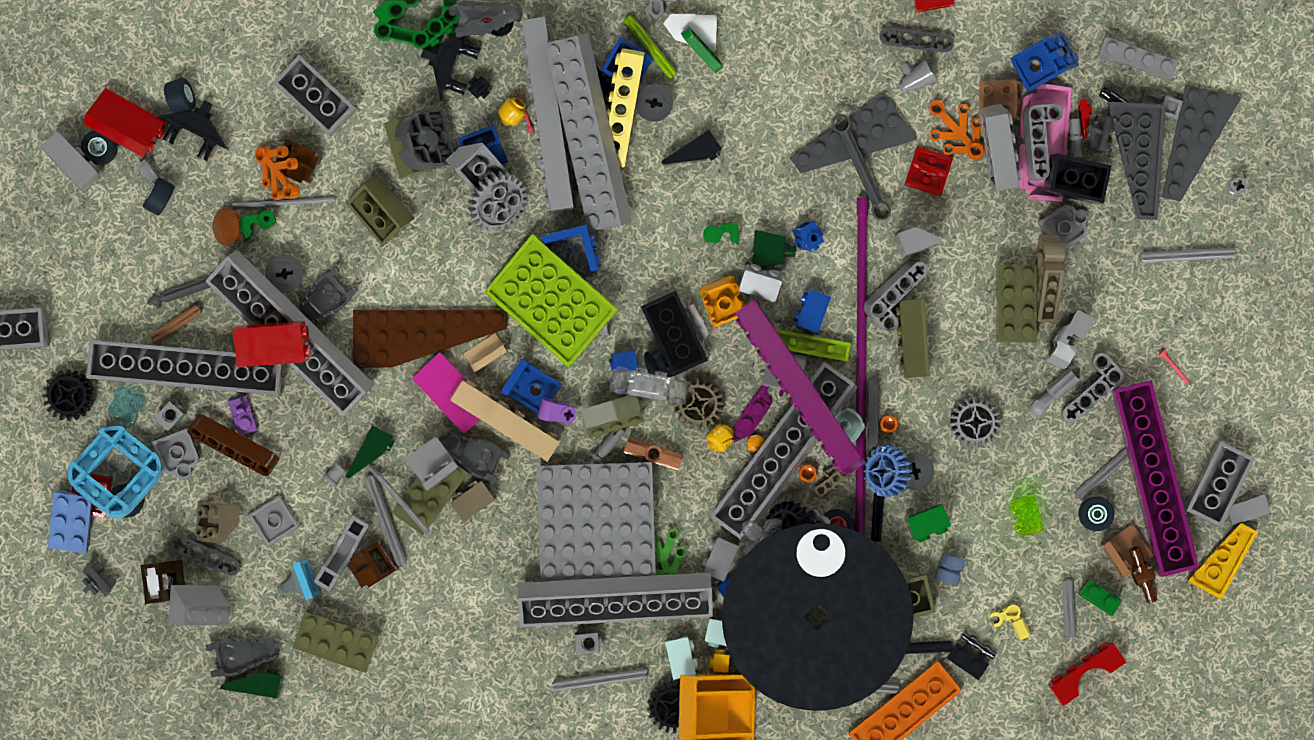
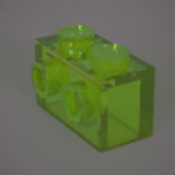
M1034 493L1010 499L1011 504H1008L1010 514L1015 516L1016 522L1013 525L1016 534L1019 533L1020 537L1045 531Z

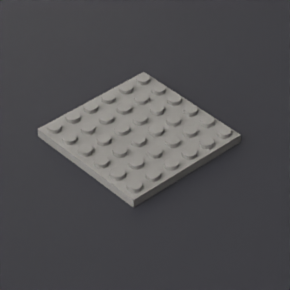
M652 462L537 466L540 582L656 575Z

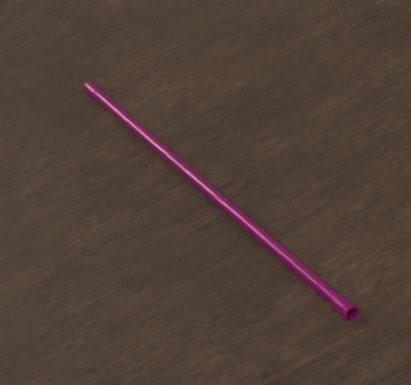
M857 198L856 386L858 388L856 389V412L861 416L865 428L856 440V449L865 460L866 313L864 311V304L866 302L868 198ZM865 465L856 470L855 531L865 535V472H863Z

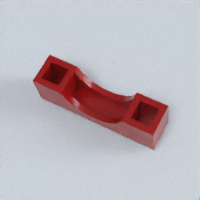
M1103 643L1098 647L1099 651L1094 655L1092 653L1087 654L1082 658L1083 662L1078 666L1076 664L1071 665L1066 669L1067 673L1062 677L1057 675L1050 680L1052 684L1049 685V688L1062 706H1065L1079 696V680L1088 670L1100 668L1112 673L1127 663L1114 643Z

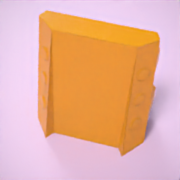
M727 276L698 290L714 328L737 319L738 317L735 312L746 306L740 291H738L739 286L734 276Z

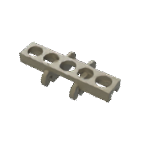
M832 464L826 471L822 470L824 472L823 476L826 475L827 479L813 490L819 497H822L832 488L836 491L837 488L835 486L844 479L849 481V477L844 472L840 474L839 471L829 476V473L836 469ZM834 475L840 476L839 482L833 481ZM828 482L830 484V487L827 488L825 486V483ZM822 486L825 488V491L820 494L818 489Z

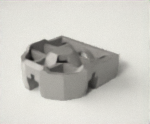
M1080 310L1070 312L1064 325L1056 329L1050 340L1051 349L1048 355L1043 357L1044 361L1060 369H1066L1078 350L1068 344L1070 340L1067 337L1075 341L1083 340L1094 318Z

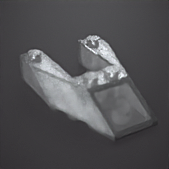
M617 366V369L612 371L609 385L610 393L686 405L689 382L686 381L685 377L674 376V378L666 377L667 373L655 371V375L647 374L648 370L636 368V371H629V368Z

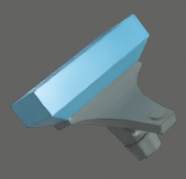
M308 559L294 563L289 580L277 587L278 593L294 591L304 596L306 600L321 595L318 585L314 583L315 577Z

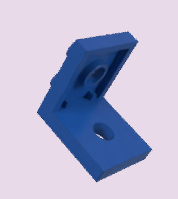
M1059 32L1048 36L1010 58L1028 92L1056 76L1079 66L1078 56L1074 51H1071L1066 35ZM1034 60L1040 63L1039 71L1032 69L1031 65Z
M587 224L542 236L543 244L546 245L582 236L591 273L599 271L598 267L601 266L599 255H594L593 251L594 248H597L594 236L589 235Z
M521 359L501 392L538 414L542 398L553 400L562 384ZM533 385H539L541 387L540 395L533 396L530 388Z

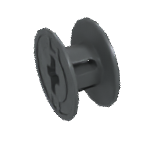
M650 84L639 90L635 107L637 113L643 119L650 122H658L664 120L670 114L673 107V99L671 93L665 87L659 84ZM656 99L657 103L663 106H655V108L653 109L651 108V104L645 102H653V100Z
M280 255L274 257L268 263L265 277L281 293H289L300 286L304 271L301 263L296 258L290 255ZM284 269L287 272L293 271V275H288L285 280L284 277H278V274L284 273Z
M919 452L907 454L908 458L906 461L914 463L915 468L919 469V473H917V480H915L913 474L909 473L908 476L911 479L907 480L909 486L905 488L921 490L931 483L934 476V466L931 460L924 454Z

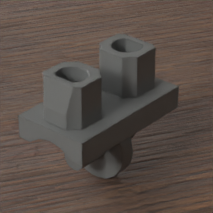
M1096 115L1093 126L1086 127V131L1091 133L1087 148L1098 151L1110 150L1112 142L1108 140L1109 133L1114 132L1112 119L1110 116Z
M99 561L91 566L88 564L82 571L89 578V580L87 578L82 580L86 585L83 591L85 593L91 591L94 595L100 591L106 597L110 594L117 581L112 575L107 576L104 580L99 577V574L105 569Z

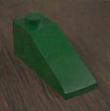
M372 426L345 477L348 479L352 478L384 455L386 451L390 452L395 443L392 440L394 436Z
M267 669V672L263 671L222 684L220 689L279 698L283 674H278L279 670Z

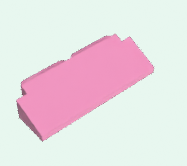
M1042 84L1037 87L1036 94H1028L1022 99L1020 137L1024 138L1023 111L1027 107L1058 104L1063 109L1062 118L1058 121L1046 123L1049 158L1050 155L1056 153L1067 155L1068 119H1070L1072 88ZM1050 109L1049 114L1054 118L1055 112L1053 109ZM1032 110L1031 116L1033 119H1036L1037 114ZM1034 129L1032 134L1034 138H1037L1038 132ZM1024 141V144H1020L1018 147L1019 161L1017 162V169H1020L1021 180H1018L1020 189L1028 190V199L1063 202V197L1043 192L1045 179L1040 181L1029 179ZM1035 148L1034 155L1038 158L1040 152ZM1036 170L1037 174H1041L1040 170Z

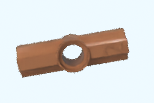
M631 437L628 438L624 450L626 454L678 471L684 456L683 454ZM656 448L659 451L657 459L649 458L648 452L650 449Z

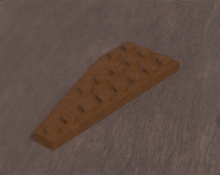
M353 310V364L358 368H392L507 329V312L505 310Z

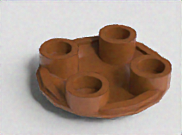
M230 208L220 209L213 220L214 237L223 246L234 244L242 236L239 213L236 210L232 211Z

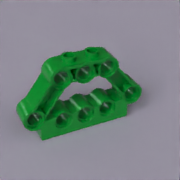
M386 0L373 11L380 20L374 26V34L380 41L387 42L390 40L412 45L417 50H426L430 46L434 48L441 42L440 38L444 34L448 36L455 31V25L460 21V14H457L453 20H447L445 17L446 13L449 12L448 9L457 4V0H443L441 16L429 20L427 28L423 31H414L390 25L394 20L403 19L406 10L417 7L420 4V0H416L413 3H408L406 0ZM395 6L402 8L399 15L392 14V9ZM434 23L441 25L439 32L431 31V26ZM388 27L389 33L386 36L379 35L380 28ZM418 36H425L426 42L419 45L416 43Z

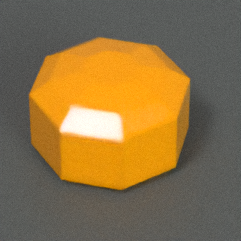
M759 435L750 436L747 441L748 450L757 453L765 442L764 438Z

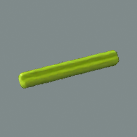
M632 15L624 19L626 26L669 79L673 78L677 74L675 68Z

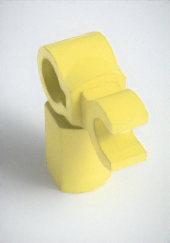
M1011 604L1002 609L1003 612L1001 613L993 612L990 614V618L994 616L999 617V622L994 624L995 627L1000 626L1004 620L1009 621L1013 619L1012 626L1019 640L1031 636L1024 618L1019 616L1021 611L1016 604Z

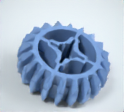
M884 445L876 447V450L871 451V455L866 456L868 462L864 464L866 469L863 472L867 475L864 479L869 481L867 486L872 487L871 492L877 493L879 496L891 497L899 495V493L904 491V487L909 486L907 480L911 479L908 475L912 470L908 466L911 463L906 461L908 456L903 455V450L898 449L896 446Z

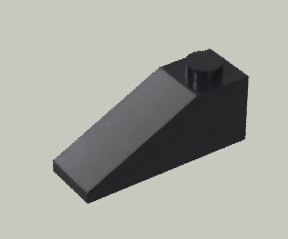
M707 130L661 161V164L668 166L706 161L708 159L713 161L720 156L719 152L722 148L710 130Z

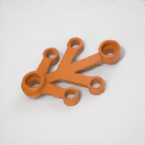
M934 100L931 102L929 112L933 116H939L952 132H940L935 129L930 132V139L932 141H938L939 139L961 140L965 146L945 144L942 148L945 155H951L952 153L967 154L972 160L981 159L985 154V147L980 143L981 121L979 118L972 119L970 123L973 128L972 140L966 135L969 106L967 104L959 105L958 126L944 111L945 106L942 101ZM934 105H938L940 107L939 112H935L933 110ZM961 106H965L967 108L966 113H961ZM978 120L980 126L974 127L973 121ZM933 132H937L939 134V137L937 139H934L932 137ZM946 146L952 148L950 153L945 152ZM973 147H977L979 149L978 154L972 153Z
M261 146L255 151V159L258 163L262 164L263 187L272 188L271 196L274 200H281L283 196L286 199L298 197L300 195V187L295 183H291L281 171L282 169H297V159L288 158L286 161L275 163L272 158L276 156L286 158L289 153L286 146H278L277 149L270 150L268 146ZM278 180H279V181L282 183V185L284 186V187H283V190H282L281 188H279Z

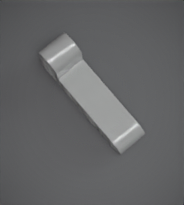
M1058 104L1035 105L1027 107L1023 111L1027 175L1032 181L1044 180L1049 176L1050 167L1046 123L1058 121L1062 118L1063 109ZM1050 109H1053L1055 112L1054 118L1049 114ZM1032 110L1037 114L1036 119H1033L1031 116ZM1034 129L1038 132L1037 138H1034L1032 134ZM1035 148L1040 152L1038 158L1034 155ZM1036 170H1040L1041 174H1037Z
M914 259L909 260L865 302L864 311L878 328L888 332L896 330L898 319L891 309L926 276L928 267L924 262ZM902 278L905 279V283L903 286L900 285V281ZM891 291V297L887 300V293ZM877 304V311L873 312V307ZM889 318V324L885 326L884 322Z
M1099 353L1092 358V366L1100 377L1062 409L1061 418L1065 422L1073 423L1079 420L1122 382L1124 377L1122 370L1107 354ZM1100 356L1106 361L1104 367H1099L1096 363L1097 358ZM1112 371L1118 374V379L1115 382L1109 378V374ZM1098 383L1104 387V391L1100 395L1095 392V386ZM1083 396L1089 399L1087 407H1083L1080 404V399ZM1076 406L1082 410L1081 413L1079 410L1073 413L1074 418L1066 417L1068 415L1067 410L1072 411Z

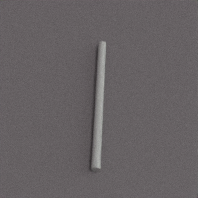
M335 196L242 202L232 203V209L336 202Z
M370 465L368 469L427 536H430L432 532L379 471L373 465Z

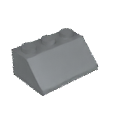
M57 131L41 148L85 194L99 177V174L96 172L99 168L91 160L87 162L83 158L85 154L79 147L74 149L71 146L72 140L65 133L61 135Z
M482 142L459 147L445 160L474 193L476 191L473 188H479L478 182L484 183L485 176L490 179L492 173L498 176L500 171L503 174L508 172Z
M911 225L898 230L897 235L894 237L901 258L935 247L943 242L940 237L918 227L911 228Z
M171 585L169 624L183 626L228 625L229 604L218 585Z

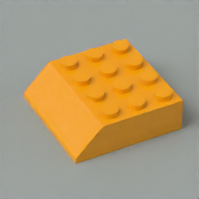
M742 674L680 675L679 740H754L755 688Z

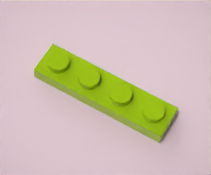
M776 329L790 352L848 362L851 347L849 342Z

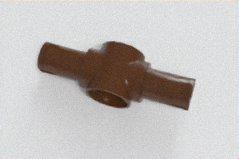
M1134 546L1129 549L1133 561L1132 578L1135 584L1142 588L1146 602H1155L1157 596L1153 587V580L1156 579L1154 570L1150 563L1144 561L1140 547Z

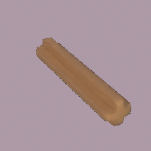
M198 305L192 306L152 333V340L158 343L202 313Z

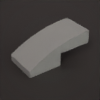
M1143 91L1140 103L1164 104L1165 117L1178 120L1183 101Z
M1265 494L1233 504L1228 514L1232 525L1271 513Z

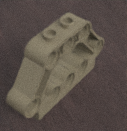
M1039 235L1035 260V265H1037L1038 322H1057L1065 272V245L1060 240L1059 235Z

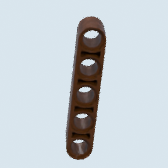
M198 414L187 429L188 434L192 438L263 476H269L279 461L278 456L274 452L203 414Z

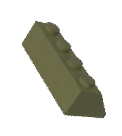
M924 299L899 301V306H895L896 317L900 318V325L897 327V336H901V344H898V353L902 355L903 363H899L900 375L904 374V378L930 376L925 301Z

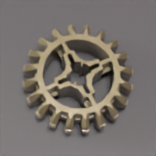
M696 378V384H692L690 379L688 380L690 385L688 387L682 383L681 386L684 390H676L677 393L681 394L680 397L673 396V399L678 400V403H673L672 406H678L679 410L674 411V414L681 413L677 420L680 421L684 418V426L690 422V429H693L694 424H697V429L701 430V424L703 423L707 429L708 421L712 425L715 424L712 419L713 417L720 419L716 412H723V409L718 408V405H724V401L718 402V398L723 397V395L719 394L716 396L715 392L719 388L716 387L712 390L713 382L706 386V379H703L702 384H699V378ZM696 388H703L712 396L701 398ZM690 390L693 398L692 402L682 407L683 397ZM694 394L699 401L708 400V402L704 403V406L701 405L703 407L701 409L702 414L697 407L688 408L693 405L695 400ZM714 401L713 412L706 418L704 407L706 404ZM696 410L701 420H693L684 412Z

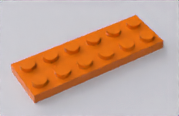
M936 661L848 734L853 740H903L962 692V690L942 665Z

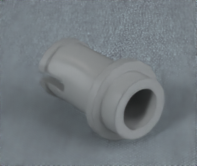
M144 159L137 164L138 171H141L149 183L152 184L160 175L151 166V161Z

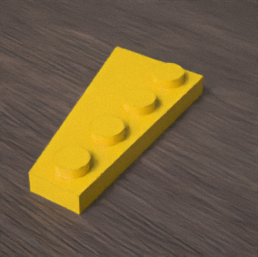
M1239 523L1192 574L1187 582L1222 600L1258 532Z

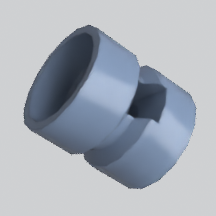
M942 553L940 558L942 567L937 568L934 579L958 586L961 578L958 572L963 570L966 560Z

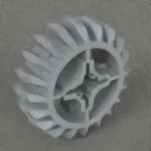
M971 397V403L965 398V405L961 402L957 403L960 410L957 408L952 409L957 413L956 416L950 415V418L955 419V422H950L949 426H955L956 428L952 429L951 433H958L954 439L958 440L962 437L963 439L960 444L964 445L968 441V448H971L972 442L975 448H979V442L985 447L986 439L989 443H992L993 440L990 436H998L997 433L993 432L994 429H1001V427L995 426V423L1001 422V419L995 420V416H998L1000 413L992 412L996 406L992 405L989 408V400L982 404V397L978 399V403L975 397ZM971 407L970 418L960 421L962 413ZM977 407L984 409L990 419H982L978 414ZM974 417H977V420L985 421V423L978 424L977 428H974V425L966 424V422L973 421ZM990 424L989 431L979 438L980 428L983 425ZM960 426L970 427L973 438L966 436Z

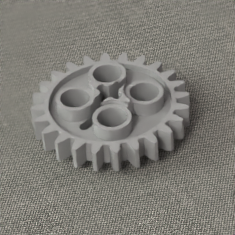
M500 171L498 176L492 173L490 179L485 176V182L479 181L480 187H474L475 194H470L473 200L468 201V204L471 206L468 208V211L471 213L469 216L481 229L485 228L487 231H490L492 228L497 232L498 227L504 230V225L506 224L511 227L510 222H517L515 217L522 216L520 210L526 209L522 204L528 202L524 198L528 193L524 191L526 187L522 184L523 182L514 174L510 175L508 172L503 174Z

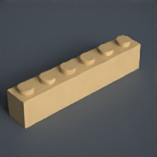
M467 379L466 382L463 380L459 382L449 400L548 462L560 443L556 440L557 435L549 430L547 433L540 430L541 425L533 420L530 423L524 420V414L517 410L513 413L508 409L509 405L502 400L494 401L491 399L493 396L491 393L484 389L480 392L475 388L477 385Z

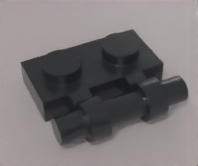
M964 632L961 638L966 641V644L963 647L956 643L947 659L979 680L989 666L984 661V658L988 656L993 660L997 653L991 650L992 647L989 645H984L978 641L977 637L973 634L969 635ZM972 646L981 651L978 656L969 651Z

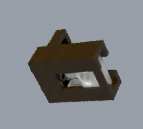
M182 560L140 565L145 604L170 601L171 585H185Z

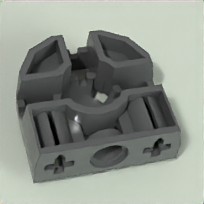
M444 107L417 111L402 119L396 126L395 141L405 142L404 150L399 152V155L407 167L420 171L450 166L445 160L449 157L447 155L453 154L456 150ZM411 138H413V141L416 140L417 144H414L415 147H413ZM425 143L428 145V148L426 149L422 144Z

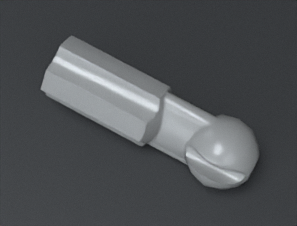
M1067 369L1047 387V391L1041 397H1035L1029 402V411L1035 416L1043 415L1047 411V406L1054 400H1059L1079 382V379L1070 369Z

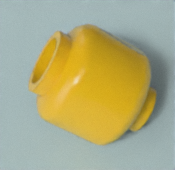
M517 97L507 98L498 110L500 121L506 126L518 125L527 112L525 103Z
M726 424L715 425L706 435L708 448L713 452H725L734 442L733 430Z

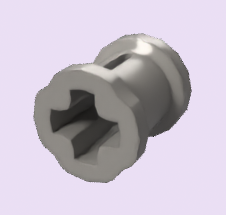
M1236 177L1229 181L1227 188L1231 194L1240 195L1246 191L1248 184L1244 178ZM1239 182V186H1241V188L1238 190H1236V187L1233 186V184Z
M334 462L333 468L327 475L324 474L323 477L334 487H337V482L348 472L337 462Z

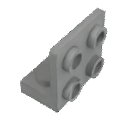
M437 437L431 439L406 458V462L421 480L426 490H430L459 467Z

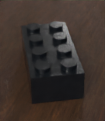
M676 291L641 306L657 344L664 354L665 361L672 371L673 377L708 361Z

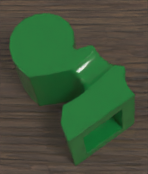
M266 210L262 211L258 217L255 214L243 216L239 224L245 239L248 240L253 234L251 230L253 224H257L265 231L274 226L276 218L272 212Z
M732 222L721 224L719 229L713 225L707 226L704 229L703 237L707 242L716 244L719 243L724 233H728L730 241L733 244L739 245L738 224H733Z

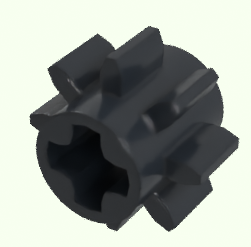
M474 76L468 82L471 85L468 90L476 99L480 96L485 99L490 94L488 89L491 85L482 76L478 79Z

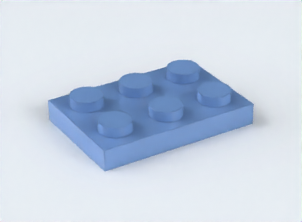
M62 491L53 492L48 548L80 553L87 552L92 503L81 494Z

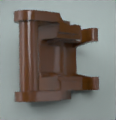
M284 138L283 142L285 143L283 146H286L288 150H290L291 146L295 147L291 158L297 159L298 167L295 170L285 169V171H281L292 180L302 183L304 180L311 184L313 180L311 175L316 164L320 165L322 159L314 156L315 151ZM278 157L276 162L285 161L286 158Z
M381 539L350 558L352 562L347 565L361 588L366 585L371 587L399 569V566L394 564L383 547ZM376 548L389 571L383 573L382 569L378 567L370 552L372 549Z

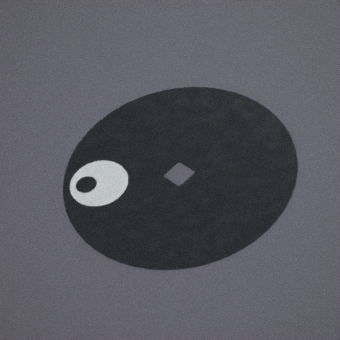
M810 523L776 532L762 540L745 555L736 567L726 588L722 607V628L725 643L734 664L755 689L766 697L788 707L810 711H826L846 707L865 699L891 678L902 662L910 643L913 628V605L909 587L903 573L892 557L879 544L847 527L825 523ZM820 605L830 616V619L816 630L806 620L805 615L814 607Z

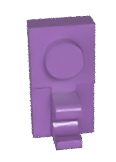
M247 394L228 399L237 432L240 435H245L257 431Z

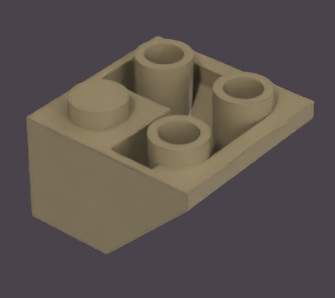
M198 502L195 541L222 543L238 526L240 506Z

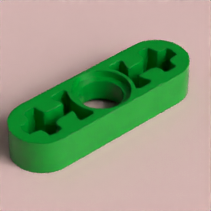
M690 27L681 32L684 40L715 73L724 67L720 59Z

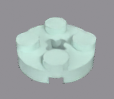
M846 408V410L840 411L835 417L841 427L847 425L844 431L852 443L855 442L865 428L861 416L853 409Z

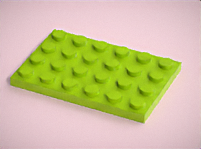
M535 234L528 238L485 290V293L568 368H571L619 310L550 247L543 244V241Z

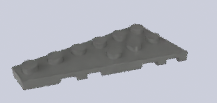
M1185 85L1182 96L1183 103L1177 120L1161 198L1179 202L1182 200L1242 97Z
M885 93L849 116L851 121L850 130L862 156L917 140ZM843 120L835 128L837 130H845L848 126V120ZM830 129L790 157L800 174L851 159L840 134L833 129Z
M1107 102L1137 219L1157 220L1165 105Z

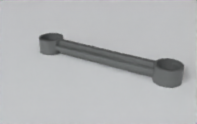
M837 114L831 120V127L842 138L872 203V215L878 220H885L891 214V207L882 200L851 133L850 118L844 114ZM841 116L848 120V126L845 130H837L835 128L834 122L836 118ZM879 203H883L888 207V214L885 217L875 215V207Z

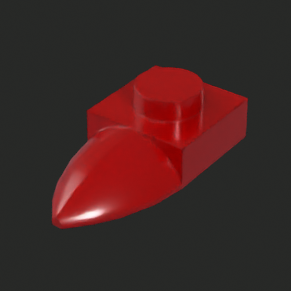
M1087 99L1077 102L1084 139L1087 138L1088 132L1086 127H1089L1090 115H1092L1091 104L1087 103Z

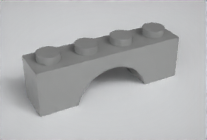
M1108 37L1102 40L1097 58L1115 64L1130 66L1166 81L1173 79L1178 64L1177 60Z
M352 515L334 550L316 576L314 583L329 592L334 589L371 524L356 515Z

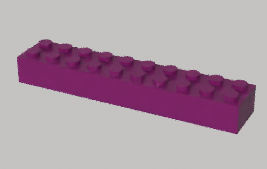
M751 301L735 312L738 317L736 322L744 332L748 331L746 337L755 348H759L757 353L765 363L769 362L770 365L767 368L776 379H780L778 384L787 395L790 393L791 396L788 399L797 410L800 409L802 411L799 415L808 426L811 425L813 427L810 429L811 433L818 442H823L820 446L829 458H834L831 462L840 474L844 472L848 476L866 463L756 301Z
M1152 380L1113 389L1111 392L1157 574L1159 577H1164L1199 568Z

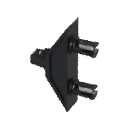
M466 36L454 37L440 47L439 50L434 49L433 52L423 49L421 53V58L429 60L428 65L433 67L441 102L448 89L462 95L465 94V91L458 88V86L467 88L468 84L452 79L451 76L458 56L464 54L477 60L478 55L471 51H481L480 47L465 43Z
M204 100L200 109L196 107L194 112L187 111L158 115L169 121L170 124L162 140L167 141L170 137L169 143L174 144L180 129H185L202 137L204 143L197 157L201 158L205 153L203 159L207 162L214 146L217 147L218 145L228 150L210 120L212 114L209 113L212 107L210 102Z

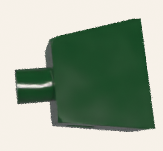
M759 230L754 231L752 264L759 265L760 267L783 265L784 257H795L796 246L785 245L784 236Z

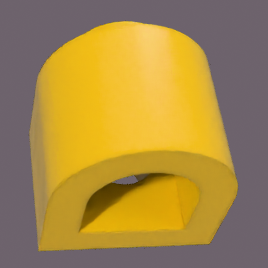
M715 649L714 657L710 656L709 668H713V672L728 673L730 654L726 653L725 649Z

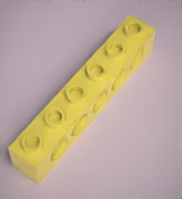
M622 48L621 54L617 53L615 65H618V71L613 73L612 83L615 84V89L610 91L609 102H612L611 109H607L613 141H617L620 144V147L615 149L619 167L623 168L627 158L645 52ZM628 66L632 68L633 73L627 75L622 69ZM622 85H626L629 87L630 91L628 93H622L619 87ZM623 104L626 106V110L620 112L616 106ZM619 122L623 125V129L616 130L613 124Z

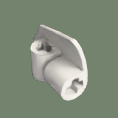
M695 13L670 14L663 24L675 40L687 43L682 37L681 32L690 27L711 51L715 52L716 15H696Z

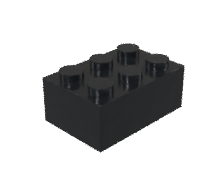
M1059 153L1050 155V173L1045 179L1044 193L1096 205L1104 203L1111 171L1110 165Z

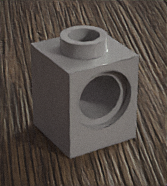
M169 401L154 419L167 431H171L186 415L183 412L185 408L177 401L175 403ZM171 409L176 412L174 420L167 418V412Z
M598 632L575 634L576 654L600 652L599 648L603 647L602 636H598ZM586 638L594 640L595 645L592 648L584 646Z

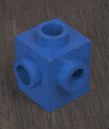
M806 221L792 229L795 243L801 250L815 251L824 242L823 232L816 225L815 221Z

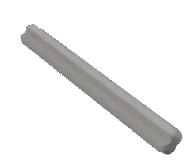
M1235 248L1144 252L1140 254L1141 263L1226 259L1235 258L1236 251Z
M1126 448L1075 491L1078 499L1082 500L1128 460Z
M374 475L367 476L365 480L395 562L398 566L406 564L404 552L377 479Z
M640 668L557 680L553 682L554 691H563L646 679L648 677L647 669Z

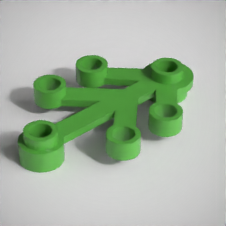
M676 529L668 531V538L663 549L655 532L656 561L660 562L663 570L656 568V575L679 574L677 570L682 558L686 556V549L682 546L676 548V556L671 567L667 560L674 541L679 537V532ZM671 531H675L677 533V536L675 538L670 537L669 534ZM683 549L684 555L679 556L677 550Z

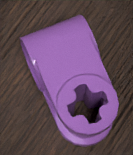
M542 398L538 412L539 419L563 423H572L576 419L577 412L568 403Z

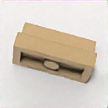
M494 333L463 354L476 373L506 354L507 350L497 334Z

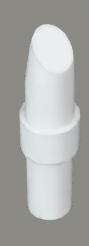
M692 304L687 308L694 319L695 325L706 339L709 332L702 316L699 315L695 305Z

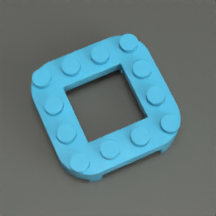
M118 425L107 428L103 427L98 431L99 435L75 462H70L68 466V479L78 493L104 514L116 519H122L133 511L160 480L163 467L155 452H152L128 433L125 428ZM114 448L141 468L118 496H114L90 476Z

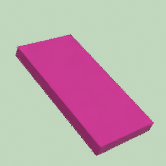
M440 352L412 378L464 434L480 420L449 400L461 380L466 382V379Z

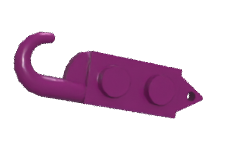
M762 385L733 426L735 428L734 443L743 438H749L770 408L771 399L766 394L769 389L768 386ZM780 389L779 396L781 397L784 391Z

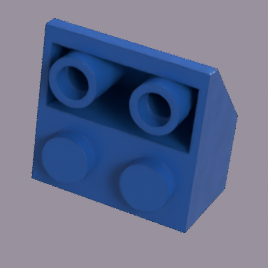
M619 38L601 73L611 79L613 78V73L618 71V65H615L617 53L621 54L622 48L644 51ZM647 53L644 54L640 82L653 60ZM628 66L622 69L627 75L633 73L632 68Z
M494 124L458 138L461 147L482 142L502 165L508 163Z

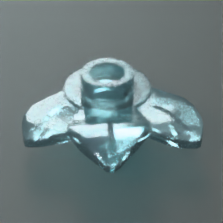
M116 389L113 391L116 400L109 404L107 412L112 416L120 417L122 426L126 427L136 421L137 412L143 407V399L137 394H131L127 389ZM132 400L135 402L134 407L131 405Z

